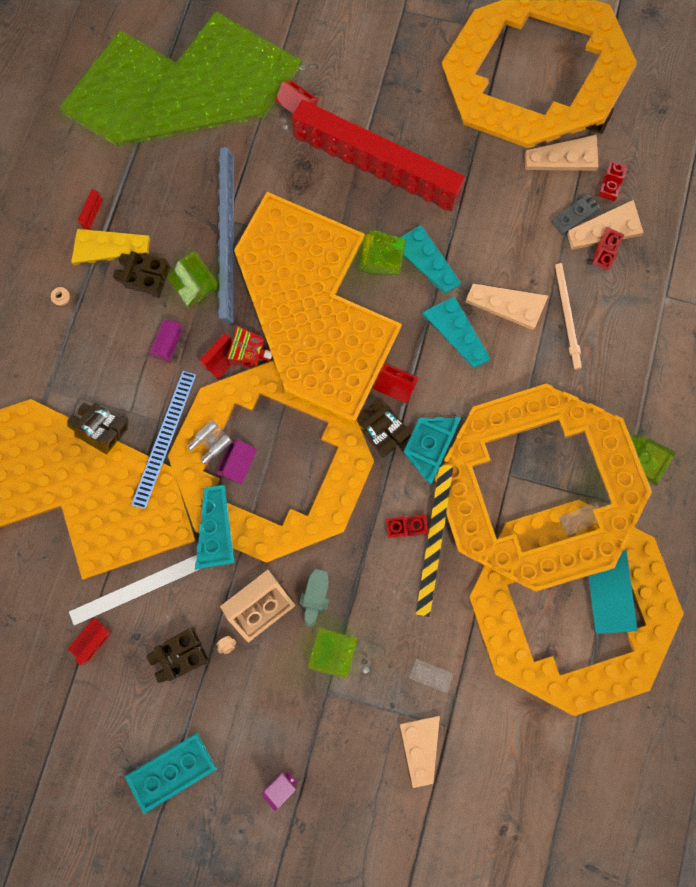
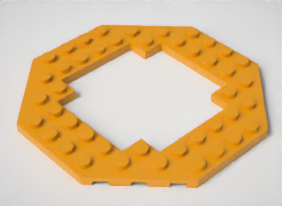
M501 0L473 11L442 61V69L454 96L463 125L525 148H531L537 143L558 139L563 134L569 132L573 134L585 130L587 126L603 124L633 73L637 61L610 4L597 0ZM528 17L591 36L586 44V51L600 55L571 106L553 101L546 115L483 94L489 84L488 78L476 75L504 26L508 25L521 30Z
M274 360L200 388L168 455L194 530L200 534L204 488L218 486L221 481L220 478L204 472L208 462L203 464L200 459L214 446L209 444L210 438H215L216 443L219 441L235 405L253 412L260 395L328 423L321 440L338 447L308 516L290 509L283 526H280L227 503L233 548L266 563L344 533L374 463L358 421L356 420L354 424L286 393ZM214 422L218 428L192 451L189 450L187 445L206 426Z
M547 383L472 407L467 420L460 429L453 446L450 448L442 464L453 466L446 514L459 553L534 592L614 569L652 493L624 419L605 412L604 409L591 403L583 402L569 393L561 392ZM559 421L565 438L585 433L611 505L592 511L599 528L598 530L522 553L516 534L496 539L472 467L491 462L486 443ZM437 473L436 476H435L436 483H437L438 473Z
M581 500L569 502L506 522L498 539L516 534L523 553L599 529L592 512L597 508ZM634 527L623 549L627 550L632 594L644 626L638 627L637 631L626 632L633 651L559 675L553 656L533 661L507 586L515 581L484 566L469 599L495 675L573 716L650 691L684 614L655 537Z

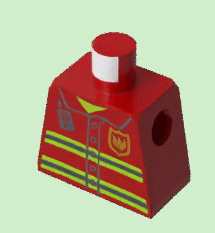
M237 326L227 356V364L255 368L258 366L260 359L270 362L272 354L270 350L263 348L264 338Z

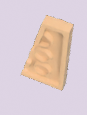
M597 135L529 149L525 152V170L596 171L598 169Z
M634 200L568 230L567 236L571 250L598 245L606 227L623 233V239L641 236L644 232Z
M473 284L465 302L534 330L548 296Z

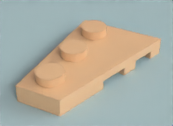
M440 716L400 724L413 788L433 784Z

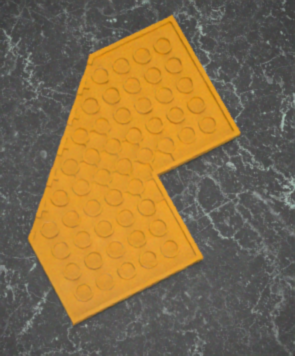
M266 192L234 252L284 390L292 396L355 424L402 324L336 295L365 238L364 233Z
M32 399L0 409V528L62 507L83 580L196 541L184 499L172 467L164 463L162 464L145 509L132 506L131 504L148 463L149 456L118 441L106 455L83 440L74 437V431L67 426L69 417Z

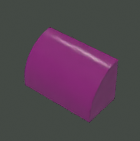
M171 320L162 321L148 353L149 356L168 363L170 362L183 332L180 323Z
M231 439L215 474L232 482L242 484L257 449L240 440Z

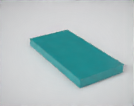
M623 550L614 569L589 576L596 634L637 631L627 550Z
M197 732L126 775L125 779L143 814L211 774L217 770V767Z

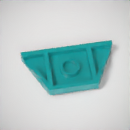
M460 417L419 418L403 454L430 485L435 478L439 465L460 422Z

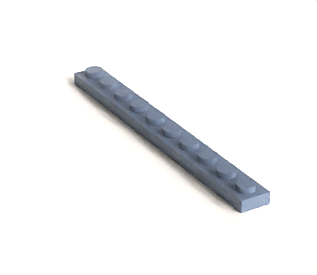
M227 147L220 148V156L218 157L220 172L218 173L220 189L218 190L220 205L218 206L220 222L218 223L220 239L218 240L220 256L218 257V264L220 266V273L218 274V281L220 283V290L218 291V316L221 321L230 325L234 324V155Z

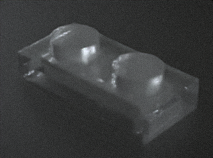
M596 502L559 517L567 536L597 524L592 512L594 509L599 508Z
M415 659L409 678L447 693L454 674Z

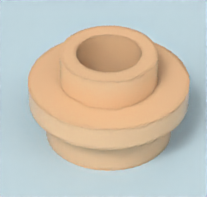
M58 287L52 291L51 300L54 304L62 306L69 302L70 294L65 288Z
M230 636L222 638L216 644L218 647L217 651L224 654L230 653L235 648V639H232Z

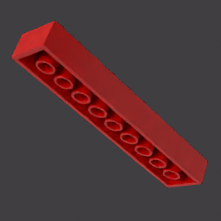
M303 99L292 115L293 133L297 140L307 142L315 149H321L332 157L336 156L347 164H353L364 172L374 174L378 179H384L395 187H401L410 194H416L422 197L423 200L433 202L441 209L452 212L461 195L466 176Z

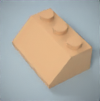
M267 570L220 607L228 621L249 643L296 605L271 572Z

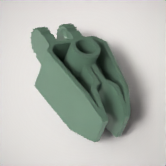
M315 569L309 577L306 593L302 592L300 604L303 605V610H306L304 622L309 627L315 625L318 613L322 614L323 609L327 610L329 598H326L329 583L327 571Z

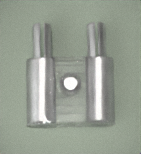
M211 420L195 435L196 438L187 447L192 451L197 445L202 443L209 450L200 459L203 464H206L213 456L217 457L233 441Z

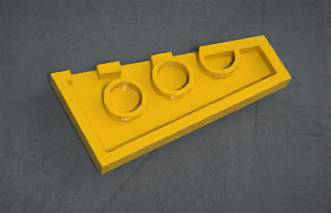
M77 229L71 263L75 266L85 262L115 260V258H120L121 253L130 254L131 251L148 255L150 237L148 235Z

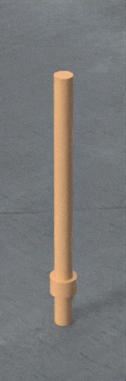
M558 263L555 265L570 344L568 349L570 356H572L574 370L582 368L580 361L581 350L580 346L577 345L563 265Z

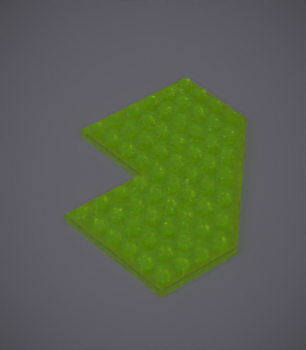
M216 11L177 63L119 30L61 104L59 110L64 115L116 146H123L124 143L132 141L135 143L148 141L149 138L157 136L159 138L173 136V133L182 131L184 133L198 131V128L207 126L208 128L222 126V123L243 122L247 121V118L257 117V119L263 118L275 103L282 82L291 80L302 66V60Z

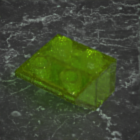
M196 251L181 259L168 277L169 282L188 308L219 288L215 277Z
M319 628L308 668L347 678L358 639Z

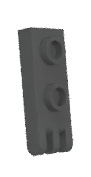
M587 194L552 219V225L562 236L601 208L599 204L592 208L596 203L594 199L587 202L592 197L590 194Z

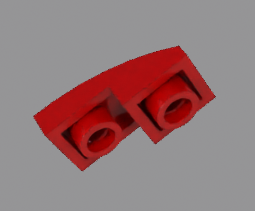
M610 161L599 190V197L616 201L628 166Z
M606 227L592 263L610 270L618 255L616 251L624 234Z
M426 514L386 519L388 538L429 534Z

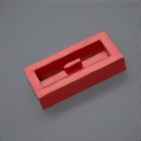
M91 189L77 220L84 230H90L103 201L99 192Z

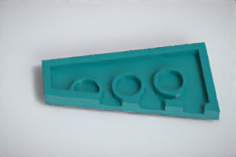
M422 225L391 242L390 246L400 252L404 259L409 260L420 273L422 272L428 277V280L442 293L447 294L461 285L460 280Z
M455 296L422 312V316L432 324V327L437 332L439 331L443 335L445 340L457 350V353L472 369L490 361L488 353Z
M225 485L204 488L195 570L235 564Z

